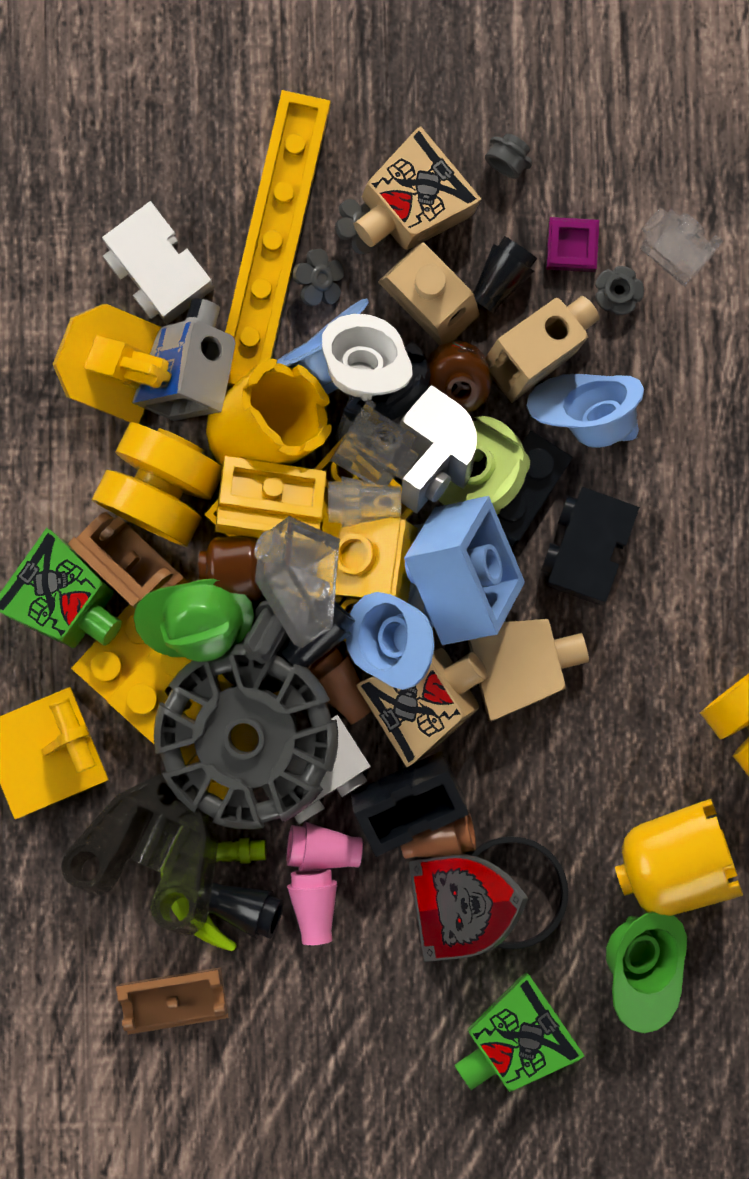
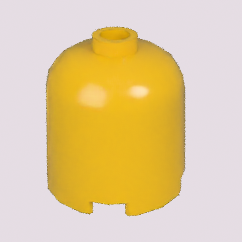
M269 359L254 367L226 392L221 412L208 415L206 436L210 451L221 466L225 456L292 466L321 447L332 432V425H327L328 418L325 411V406L330 403L329 396L319 380L305 367L298 364L294 368H290L284 364L277 363L276 359Z
M712 799L701 801L644 822L631 829L624 838L622 845L624 864L615 866L624 896L634 893L641 908L646 912H656L667 916H673L743 896L739 881L731 883L728 881V879L738 875L717 816L710 819L707 818L717 814Z

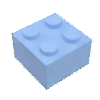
M489 496L434 507L404 557L407 577L411 583L416 584L424 603V614L428 618L431 627L435 628L442 645L497 635L525 583Z

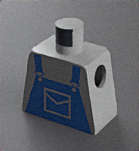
M194 298L191 300L186 321L161 327L155 338L150 355L168 361L167 371L172 374L171 379L168 383L162 382L159 388L140 384L135 392L133 404L173 421L222 411L236 342L232 335L215 328L221 309L219 305L205 299Z

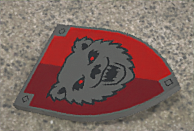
M451 855L409 861L424 962L482 955L501 944L517 925L528 897L507 873L491 862L470 855Z

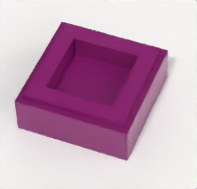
M550 217L546 269L596 272L600 220Z

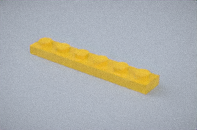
M285 90L281 91L225 333L232 335L236 342L228 380L229 386H234L257 365L272 359L329 116L330 100Z

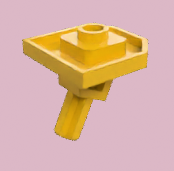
M101 304L71 317L53 362V367L66 397L126 422L139 424L145 408L132 403L137 388H139L140 384L159 388L162 382L168 383L172 376L167 371L169 365L167 360L150 355L161 326L108 304Z

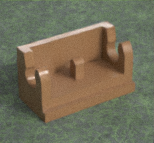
M104 512L96 517L77 538L73 537L68 543L83 560L135 609L138 602L147 593L160 588L188 583L179 572L119 516L113 520V517L108 512Z
M221 967L121 983L116 986L118 1001L122 1004L124 1019L122 1020V1026L124 1031L128 1032V1035L229 1018Z

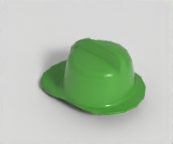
M203 579L160 588L147 593L138 602L133 618L136 631L144 643L158 653L171 657H185L197 662H206L225 655L232 645L240 643L245 638L246 634L251 630L254 620L252 602L245 594L230 593L213 585L219 580Z
M649 912L640 917L628 916L626 922L618 926L611 934L607 943L606 961L613 974V1007L619 1020L630 1030L641 1033L657 1031L671 1020L678 1008L682 993L687 935L683 923L674 915L667 916L656 912Z

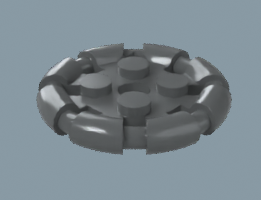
M243 644L232 645L225 655L213 661L197 662L192 660L176 674L169 684L172 690L166 702L159 703L156 712L154 747L155 754H161L166 770L162 775L175 796L191 811L195 813L198 809L213 817V823L224 827L260 829L264 828L265 822L278 818L285 822L306 809L321 793L323 788L320 786V783L327 771H333L336 761L338 726L337 720H331L326 702L330 701V698L319 680L308 668L297 664L292 665L289 661L278 656L279 650L276 649L271 659L266 663L261 664L256 660L250 661L244 655L245 649ZM233 671L237 685L221 691L217 679L218 675ZM267 674L284 682L278 696L269 690L261 688ZM190 699L203 705L196 720L189 718L183 713ZM306 709L312 727L297 731V719L293 713ZM245 723L256 729L259 736L256 749L245 752L234 746L231 733L235 725ZM194 743L200 761L185 765L180 747ZM294 754L308 761L302 775L287 770ZM212 780L229 788L224 800L208 792ZM269 784L273 799L258 803L252 788Z

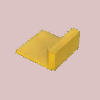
M324 513L313 594L362 598L374 592H382L394 595L408 603L411 582L406 574L404 557L417 537L418 528L401 518Z

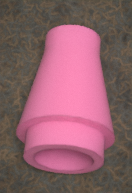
M304 822L303 826L291 825L287 842V866L298 867L299 872L342 867L359 868L362 859L363 841L361 837H352L308 822Z
M331 869L306 872L293 871L291 873L292 883L287 885V889L300 928L302 944L322 945L332 942L331 930L337 881L332 880Z

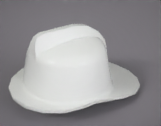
M350 314L341 316L329 323L323 332L322 350L327 362L328 373L334 385L342 392L354 397H360L363 401H370L372 396L400 390L407 386L411 380L412 365L403 341L397 330L385 320L372 315Z

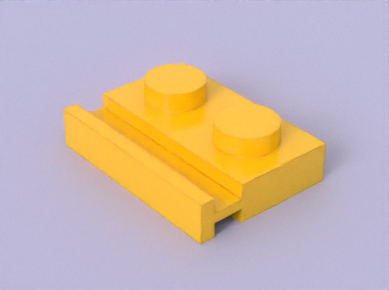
M225 456L222 465L215 532L317 547L320 539L326 471Z

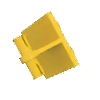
M71 687L0 716V785L15 820L109 781Z

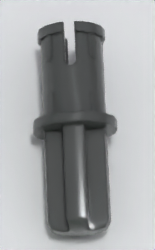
M293 570L281 572L268 600L258 605L256 609L257 620L243 643L244 655L250 661L256 660L261 664L268 662L284 633L290 632L294 628L296 622L294 615L304 596L310 590V583L307 579H304L299 588H296L303 576L299 572Z

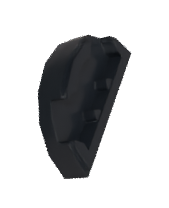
M414 341L405 347L412 365V378L407 386L396 392L372 396L370 401H363L360 397H355L343 409L349 421L363 426L382 425L404 415L426 392L431 378L430 365L425 354Z

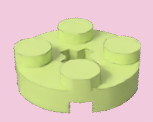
M475 417L478 421H473L477 433L474 461L479 462L483 457H487L485 462L486 468L480 475L470 477L464 489L450 481L447 489L438 500L443 505L489 496L498 515L501 509L507 506L520 491L526 473L530 468V459L525 453L520 439L506 424L492 417Z

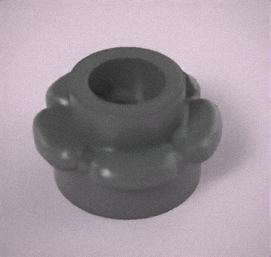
M508 133L503 138L494 136L490 139V149L485 155V160L496 171L509 178L517 179L524 168H531L532 160L527 156L530 148L523 140Z
M617 266L612 271L609 269L603 271L595 283L598 289L595 295L598 305L603 310L613 312L616 315H626L634 311L636 308L635 304L640 302L644 295L642 281L637 280L635 271L626 266ZM615 287H623L624 293L621 295L616 294L614 291Z

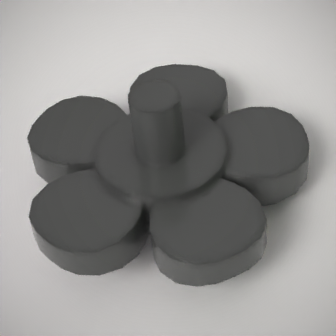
M347 199L339 205V213L343 218L335 223V231L342 240H348L353 237V250L358 254L364 255L369 253L373 247L368 246L359 237L354 228V223L368 213L370 208L365 203L360 206L355 200ZM386 237L382 239L380 242H378L376 245L382 244L386 240Z
M312 249L307 253V263H298L293 270L294 281L300 285L307 284L301 290V300L308 306L318 305L321 300L325 304H334L341 295L340 287L334 282L340 281L344 276L342 264L338 260L328 261V255L323 249Z

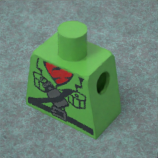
M48 528L45 529L0 592L1 614L70 648L76 647L86 633L106 646L115 638L122 625L120 619L104 609L113 596L114 590L67 542Z
M526 972L468 1027L469 1034L479 1048L454 1066L471 1091L497 1073L505 1087L511 1092L579 1061L584 1057V1054L530 975Z

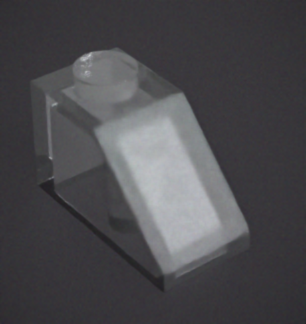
M288 516L272 529L263 532L259 537L254 550V555L257 559L255 582L293 644L303 648L333 627L340 539Z

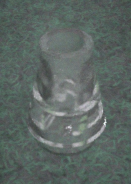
M341 476V481H329V523H342L343 528L390 517H401V486H387Z

